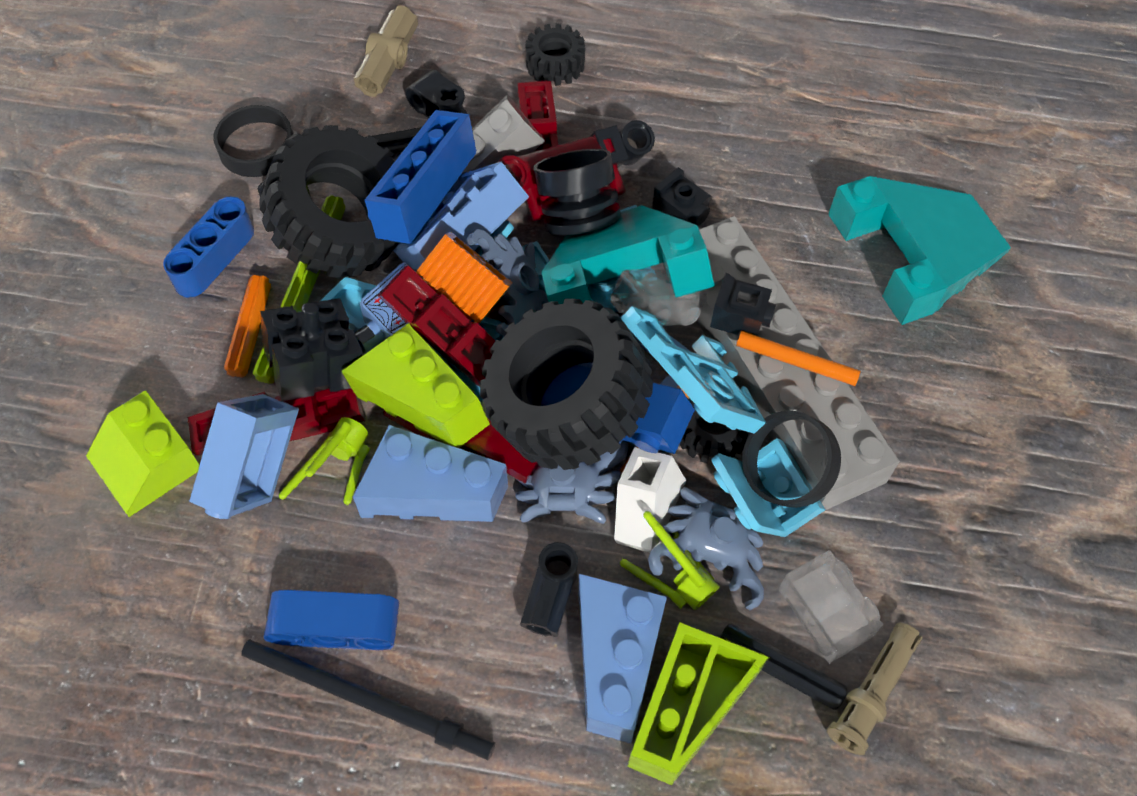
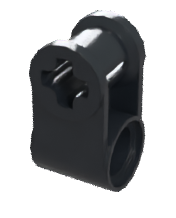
M434 69L428 71L405 89V96L411 107L430 118L435 110L467 114V111L463 108L465 100L464 89Z

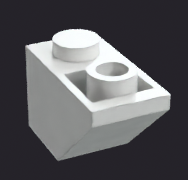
M634 447L617 486L614 537L617 544L648 553L659 544V537L644 519L643 514L645 511H650L662 526L668 524L671 517L668 509L676 506L680 490L686 483V479L673 456L662 453L653 454Z

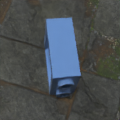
M264 394L217 402L189 502L205 508L207 515L218 519H229L234 515L271 502L299 408Z

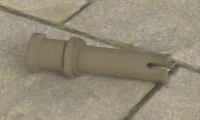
M905 623L895 624L889 639L874 661L864 682H862L859 688L849 691L845 700L847 706L837 722L830 723L827 728L829 737L848 752L864 755L869 746L867 739L876 723L884 721L887 714V707L885 705L888 700L887 698L896 686L912 654L922 641V636L912 626Z

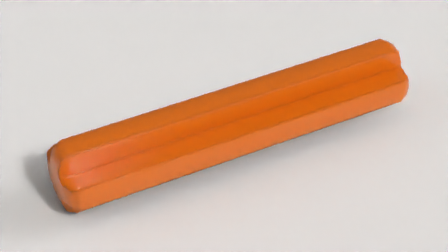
M252 275L247 284L224 365L227 375L231 377L243 378L248 373L261 325L260 311L265 310L271 288L269 278L264 275Z

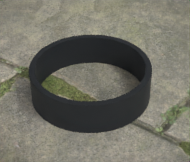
M250 105L238 108L221 119L215 128L213 139L220 160L229 171L244 177L267 175L278 149L260 159L241 160L227 155L223 151V147L227 138L234 131L245 125L259 122L271 123L283 128L287 132L286 139L282 144L284 146L286 140L294 134L288 118L281 111L265 105Z
M780 411L764 418L766 423L755 434H749L743 450V470L750 487L764 500L786 507H804L822 499L834 486L841 467L840 446L834 433L820 420L798 411ZM796 419L808 420L820 431L824 438L827 449L825 471L818 484L804 496L792 500H780L764 487L760 479L757 467L760 446L768 433L779 424Z

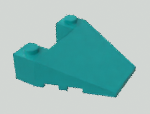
M868 176L838 186L828 214L845 241L886 228L910 263V265L893 271L882 296L901 325L934 314L943 306L944 302L954 294L957 295L961 292L967 283L977 275L980 276L1011 249V246L972 194Z
M643 205L622 211V217L608 227L588 233L566 235L541 272L548 301H557L559 304H563L564 299H580L583 303L585 300L592 301L588 285L660 263L664 265L675 298L715 287L707 247L698 226Z

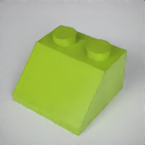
M146 390L108 413L86 455L128 517H131L196 474L200 466L189 447Z

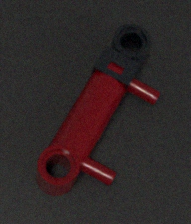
M634 120L627 123L620 131L617 125L594 131L589 137L518 157L513 155L505 156L498 162H502L529 196L526 202L532 219L537 221L546 216L542 213V201L537 190L534 165L539 161L575 150H608L611 153L615 179L609 184V187L616 189L618 196L626 192L618 168L621 165H633L649 153L654 147L655 136L648 124L640 120ZM627 138L635 142L637 149L629 144Z

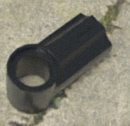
M561 542L551 543L543 548L539 555L538 569L520 622L521 627L530 630L532 633L543 636H558L571 589L577 578L578 557L571 546ZM561 560L567 563L570 569L565 574L554 575L546 567L552 561Z

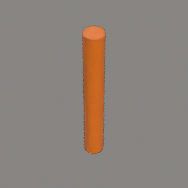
M741 331L736 346L853 386H856L861 372L849 366L745 331Z

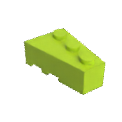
M409 323L341 371L357 398L365 402L370 401L384 408L386 413L395 418L399 416L413 423L416 429L447 445L459 448L490 425L478 397Z
M679 622L627 767L672 785L757 677L768 657Z

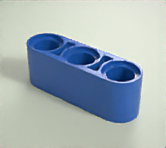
M231 196L218 200L164 258V269L180 296L186 298L195 297L203 293L254 235V227L246 206L240 198Z
M300 590L274 591L271 594L264 639L270 643L284 646L363 650L392 649L395 643L400 602L394 597L380 594Z

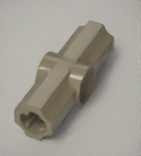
M398 5L396 9L391 10L379 33L372 32L368 37L365 51L366 57L354 77L355 86L367 96L376 97L377 94L383 93L394 70H400L405 65L408 43L418 26L417 16L408 7Z

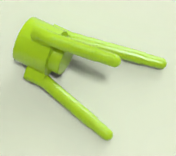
M341 418L324 443L281 490L279 498L285 499L306 476L312 477L327 458L333 455L343 461H348L350 457L355 458L343 499L344 504H351L363 461L370 451V448L364 444L368 437L366 428L351 418Z
M645 511L643 514L644 519L683 568L673 580L678 588L674 590L626 559H622L620 565L669 597L680 609L688 603L694 611L697 610L720 586L714 581L715 578L704 568L702 563L694 561L691 552L685 550V553H683L652 513ZM678 532L672 533L674 539L678 538Z

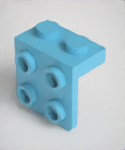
M776 438L759 450L757 459L758 473L764 487L773 496L780 500H792L804 496L813 489L783 440ZM720 453L711 459L716 468L713 474L717 483L725 492L731 494L737 504V507L734 508L735 514L739 521L749 530L753 529L757 532L786 537L826 510L820 500L814 504L797 508L768 502L756 494L750 487L744 474L742 461Z

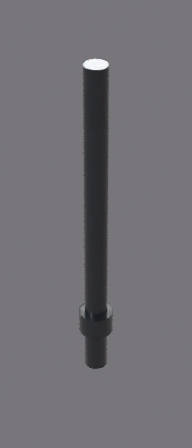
M251 639L243 646L241 652L243 657L434 737L435 744L451 751L457 747L488 761L493 754L496 742L463 729L464 724L449 717L441 720Z

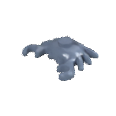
M477 229L468 236L467 244L472 246L478 243L483 251L481 257L486 261H494V268L512 282L511 286L499 299L505 305L497 311L499 315L505 318L507 325L504 322L496 327V331L500 335L505 336L504 330L512 322L516 325L524 319L522 316L524 313L531 309L535 311L543 309V304L549 301L545 291L539 290V277L535 270L534 244L529 243L525 250H523L516 237L511 238L509 243L502 234H498L494 240L484 230Z
M622 440L620 443L621 448L613 454L609 452L600 456L601 461L588 466L585 462H580L579 468L563 470L559 465L556 469H548L537 464L532 472L533 475L529 477L526 484L518 480L523 486L531 490L516 492L515 497L519 501L535 504L522 512L520 516L521 522H528L544 515H550L551 511H575L577 515L604 524L607 521L605 515L592 505L605 504L616 499L613 492L601 490L611 487L619 481L621 477L619 471H613L606 475L603 474L624 460L628 453L627 442Z
M686 487L682 488L680 495L690 506L677 505L670 507L668 513L683 519L674 520L664 525L663 528L668 534L679 533L678 538L673 540L683 553H685V550L691 552L694 561L706 560L713 563L718 570L731 566L734 574L729 589L737 591L741 585L749 587L752 597L749 601L745 602V608L752 610L758 607L764 599V588L759 578L748 565L747 560L757 571L763 567L761 556L756 549L763 545L762 538L757 532L747 529L739 521L735 510L709 501ZM660 543L651 550L648 563L654 575L659 576L664 569L660 561L661 556H668L672 560L675 570L679 571L682 569V566L663 543Z

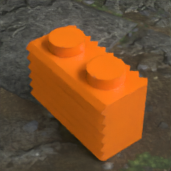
M452 232L446 233L416 271L437 294L442 293L470 321L473 319L477 323H480L512 284L508 278Z

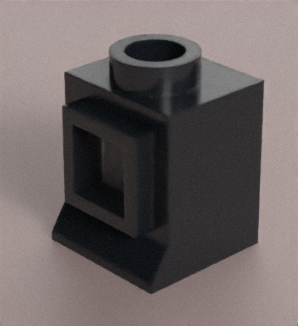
M725 273L714 306L710 327L738 336L741 331L758 336L761 325L770 327L776 304L769 302L772 289L737 280L729 273Z

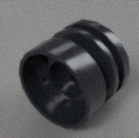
M605 149L575 150L548 157L534 165L538 193L543 196H550L541 204L542 213L547 215L544 218L547 232L555 235L588 233L608 227L622 217L620 206L616 203L619 199L617 190L611 187H604L615 179L610 151Z

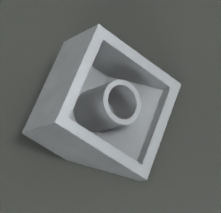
M506 95L472 128L476 154L467 167L470 171L497 163L505 156L513 155L518 157L533 153L545 141L509 95Z

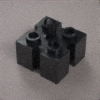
M340 298L305 303L302 306L301 312H296L293 306L260 311L263 348L270 368L273 367L274 381L281 402L314 396V388L328 385L330 392L351 388L341 371L362 357L363 352L354 330L349 331V318Z

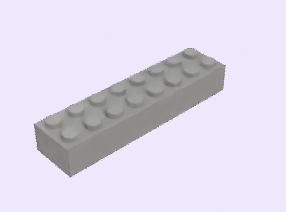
M735 216L699 229L707 247L715 287L684 295L682 298L706 337L721 342L725 347L727 353L722 357L724 363L727 365L731 362L735 365L739 373L733 378L739 389L743 386L748 389L763 418L780 411H798L820 420L834 433L840 446L841 467L834 486L820 499L825 509L832 508L886 484L900 461L847 383L736 346L739 338L738 335L710 327L714 306L725 273H729L737 280L772 289L769 302L776 304L770 327L761 325L759 337L831 360ZM796 419L779 424L768 433L771 442L776 438L783 440L811 487L814 488L822 478L827 463V449L822 434L808 420Z

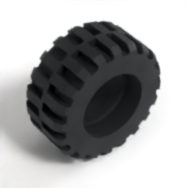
M324 125L321 131L318 127L304 129L302 135L300 133L292 135L286 140L284 146L279 147L261 188L262 194L259 199V208L264 213L262 222L267 232L273 231L274 233L271 238L272 242L279 250L284 247L288 251L286 257L297 264L298 261H301L308 265L306 270L316 274L319 270L327 271L328 277L340 278L343 272H346L348 277L361 275L364 269L370 272L379 267L381 262L387 260L399 243L376 238L365 203L366 197L395 162L393 160L395 155L387 147L383 149L377 145L378 140L372 136L363 137L358 134L359 130L349 127L345 131L339 130L336 125ZM325 182L347 189L362 204L367 220L345 222L327 215L312 201L306 186Z
M564 299L563 304L551 301L543 304V309L535 311L531 309L522 315L524 319L516 325L512 322L504 330L506 335L501 341L496 340L490 350L492 354L491 359L485 360L482 375L486 379L481 380L480 396L483 399L482 408L485 416L491 421V425L525 459L531 463L537 462L541 467L556 469L559 465L563 470L579 468L580 462H585L588 466L601 461L600 456L606 452L613 454L621 448L619 443L626 436L632 437L639 427L636 424L638 418L644 419L650 405L646 398L651 397L653 393V380L650 378L652 369L648 358L644 354V350L619 315L612 309L604 308L601 303L585 300L583 303L580 299ZM593 363L590 374L575 393L558 403L541 406L545 391L559 374L578 364Z

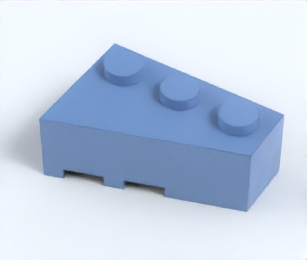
M502 162L461 174L411 244L399 243L393 251L416 272L446 233L452 232L465 244H467L468 236L477 229L484 230L491 235L529 196ZM477 243L475 245L468 246L471 249L475 250L479 246V244Z
M389 425L353 495V499L361 518H374V515L400 516V519H414V516L439 517L440 520L493 522L508 488L507 467L504 463Z
M579 574L578 597L586 731L632 743L667 597Z

